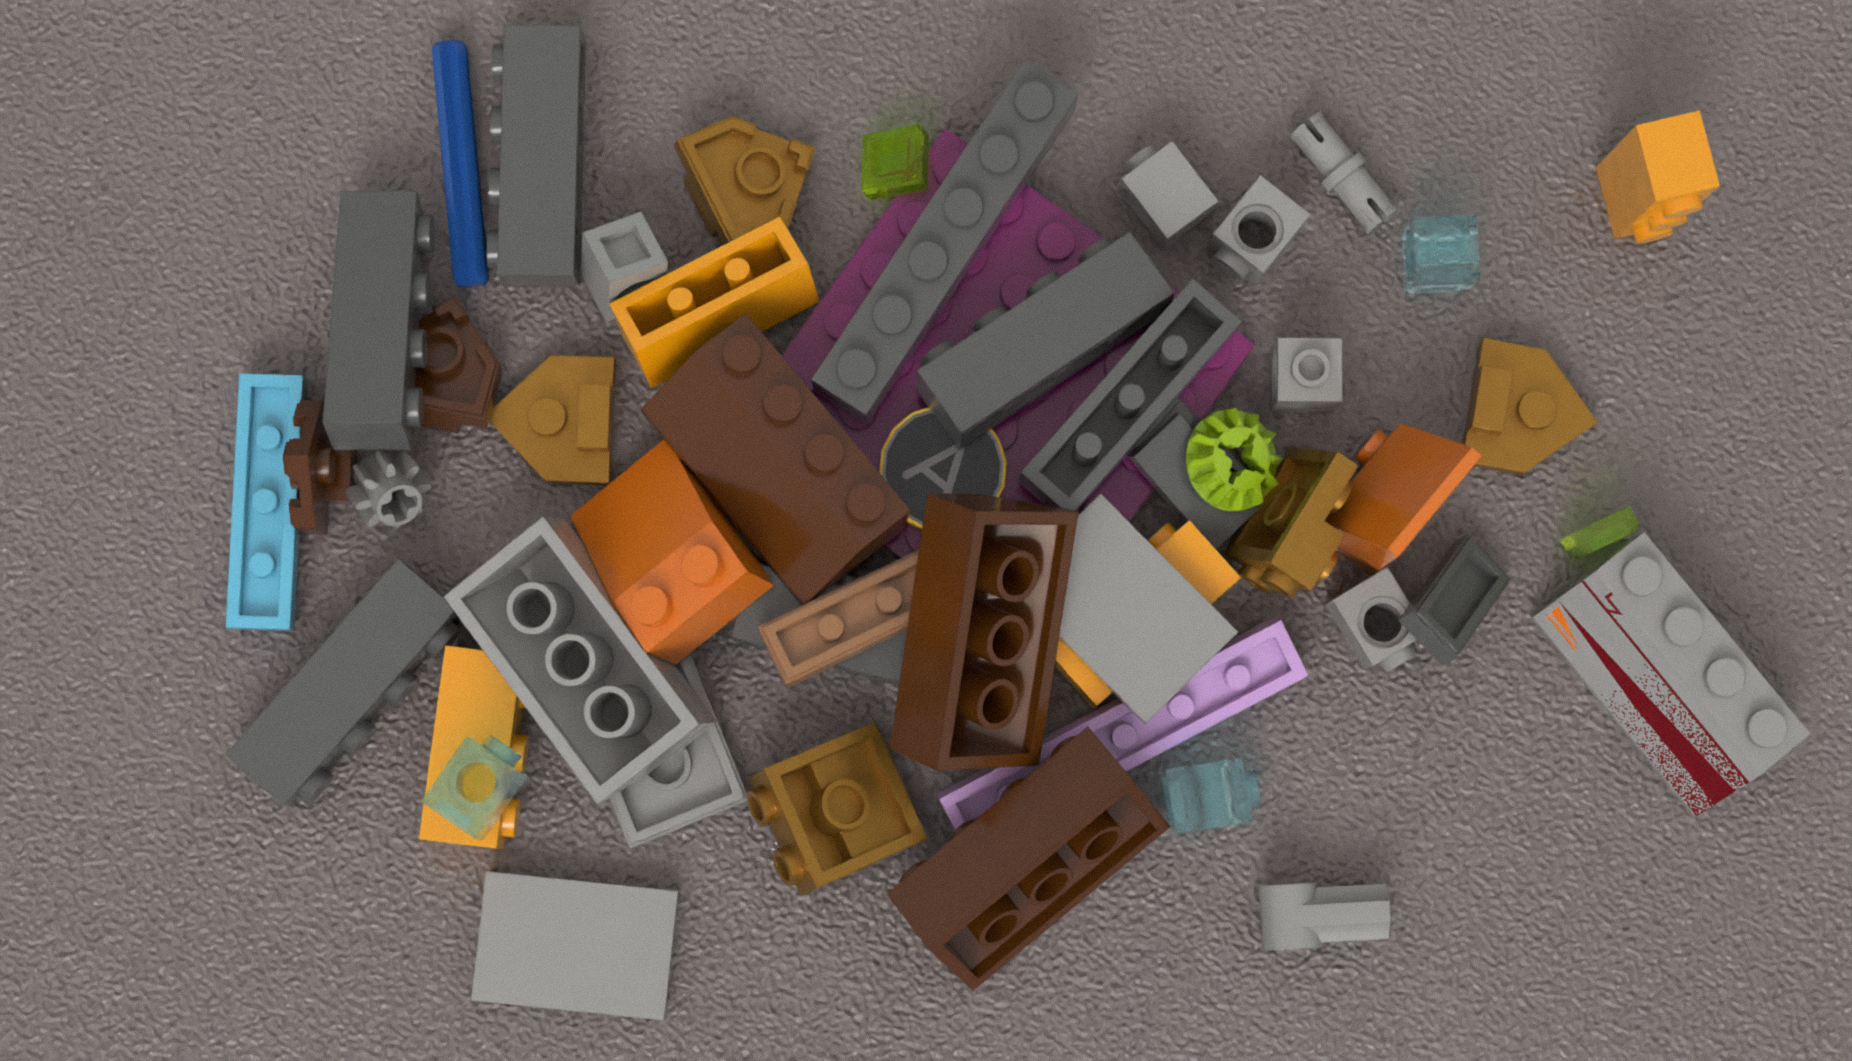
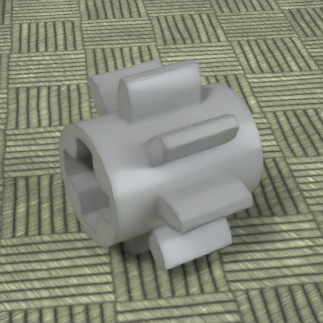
M377 450L376 453L367 456L359 464H355L352 467L355 471L354 480L356 485L347 488L345 494L355 509H358V513L368 527L372 528L381 521L396 530L399 529L400 525L410 522L417 514H421L424 511L421 508V493L431 489V484L408 451H403L395 458L383 450Z

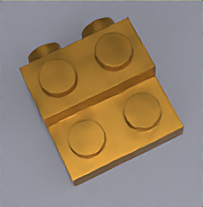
M1297 447L1288 448L1283 457L1284 459L1277 466L1275 479L1279 485L1270 490L1263 498L1264 503L1258 505L1260 508L1239 528L1224 553L1242 566L1237 574L1245 582L1264 593L1270 594L1272 590H1275L1288 598L1294 599L1300 588L1312 590L1315 584L1321 583L1331 573L1338 560L1336 549L1345 535L1325 522L1328 515L1336 513L1347 500L1352 488L1349 480L1358 467L1357 464L1338 451Z
M872 722L764 768L749 777L753 787L752 790L747 792L749 810L758 825L761 827L770 825L779 849L773 852L775 869L785 885L790 887L796 884L801 896L928 839L876 722Z

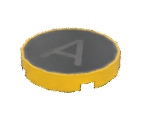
M928 407L912 412L892 429L881 449L879 473L911 510L906 523L922 531L927 493L983 494L1000 497L1005 487L1007 461L1000 438L992 429L959 450Z

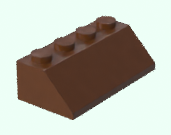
M746 313L698 348L641 410L642 414L801 606L815 600L902 532L911 510Z
M927 493L890 749L936 771L1039 765L1079 512L1066 508L983 494Z
M1086 727L1077 736L1069 737L1060 742L1052 751L1050 758L1029 776L1020 778L1007 786L1002 792L1000 800L977 819L969 820L960 825L953 832L947 844L926 861H921L911 866L902 875L899 884L886 894L925 946L974 991L1171 826L1092 730Z

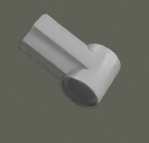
M1316 882L1259 885L1262 946L1265 951L1320 948V943L1345 941V943L1390 939L1391 914L1386 884L1317 887Z

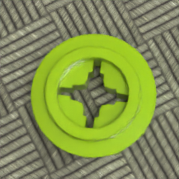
M1237 408L1217 411L1206 416L1194 428L1186 448L1187 473L1196 492L1207 503L1224 511H1242L1263 504V498L1268 492L1279 485L1275 476L1277 466L1284 458L1276 454L1273 439L1277 433L1267 430L1259 422L1258 414L1238 411ZM1242 446L1241 458L1248 464L1247 467L1251 471L1244 469L1231 473L1232 460L1220 448L1229 450Z

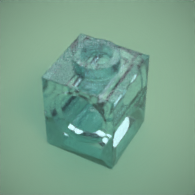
M1477 215L1413 217L1401 232L1405 294L1468 292L1480 279Z
M491 734L488 735L483 744L477 739L467 736L421 802L474 839L484 840L528 777L527 774L515 767L522 756ZM479 764H485L495 775V788L487 799L474 802L464 792L463 779L470 768Z
M1242 758L1167 769L1161 772L1171 835L1253 822L1251 809L1261 807L1255 770L1244 771Z

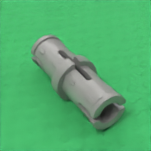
M1320 111L1308 119L1309 123L1307 126L1304 123L1301 124L1289 138L1299 146L1325 178L1321 182L1324 189L1329 194L1333 191L1337 193L1364 227V231L1368 235L1380 227L1379 224L1382 220L1385 223L1396 214L1399 208L1390 201L1365 170L1364 166L1367 164V161L1361 153L1353 155Z

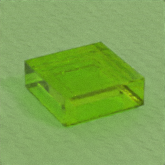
M921 124L863 135L861 191L870 201L928 189L929 134Z
M1628 506L1560 540L1569 558L1577 560L1638 531L1637 527L1640 524L1631 506Z

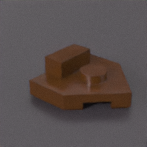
M454 295L432 308L433 313L419 320V329H425L427 333L428 357L425 368H416L415 387H421L423 390L424 419L422 426L459 433L462 424L487 429L502 376V368L499 360L488 344H485Z
M300 400L297 403L293 424L294 427H302L300 438L289 439V442H286L283 452L284 473L289 477L291 488L299 490L300 499H290L289 501L291 525L305 535H327L329 504H352L345 494V490L355 485V471L352 467L356 464L357 450H333L323 425L324 401Z

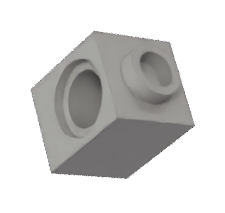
M1173 141L1158 152L1153 145L1145 147L1130 158L1122 167L1127 175L1121 178L1118 193L1162 250L1169 247L1211 216L1217 206L1218 200Z
M1260 175L1213 233L1208 247L1216 252L1212 259L1224 272L1234 279L1243 281L1247 276L1254 283L1258 284L1302 229L1310 213ZM1250 221L1261 223L1270 233L1271 244L1262 249L1248 247L1240 239L1238 227Z
M642 212L583 232L580 273L606 322L615 320L609 303L667 274L668 260Z
M1277 338L1270 349V412L1333 413L1342 403V338Z
M1388 567L1325 604V607L1364 670L1380 662L1387 673L1419 654L1413 643L1417 639L1399 621V618L1410 603ZM1369 608H1382L1392 616L1395 629L1389 641H1376L1365 631L1364 616Z

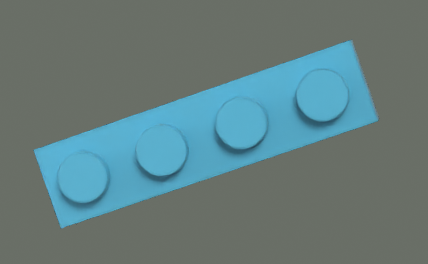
M239 373L226 628L295 631L300 531L291 525L288 505L290 499H300L299 490L291 488L289 477L284 473L283 452L289 439L300 438L302 427H294L293 416L297 403L300 400H306L307 378L303 375Z

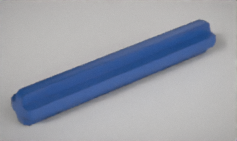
M441 41L433 44L432 58L453 280L458 287L471 288L487 284L489 275L468 51L463 41Z

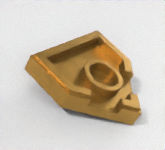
M735 116L728 117L677 139L673 146L687 172L684 184L711 237L718 234L723 245L779 216L787 229L789 228L816 147L793 138L791 141L772 135L757 129L756 124Z
M1483 338L1480 341L1462 444L1473 447L1482 455L1473 467L1522 475L1598 423L1546 349Z
M550 355L492 408L489 419L491 424L547 484L608 485L611 483L616 360L614 357Z

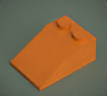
M1400 423L1388 436L1380 429H1377L1354 457L1363 466L1350 481L1352 488L1347 500L1336 513L1328 515L1325 522L1345 535L1337 549L1367 574L1373 575L1400 556L1482 455L1473 447Z
M664 439L570 515L611 602L646 653L672 664H678L775 586L719 505Z

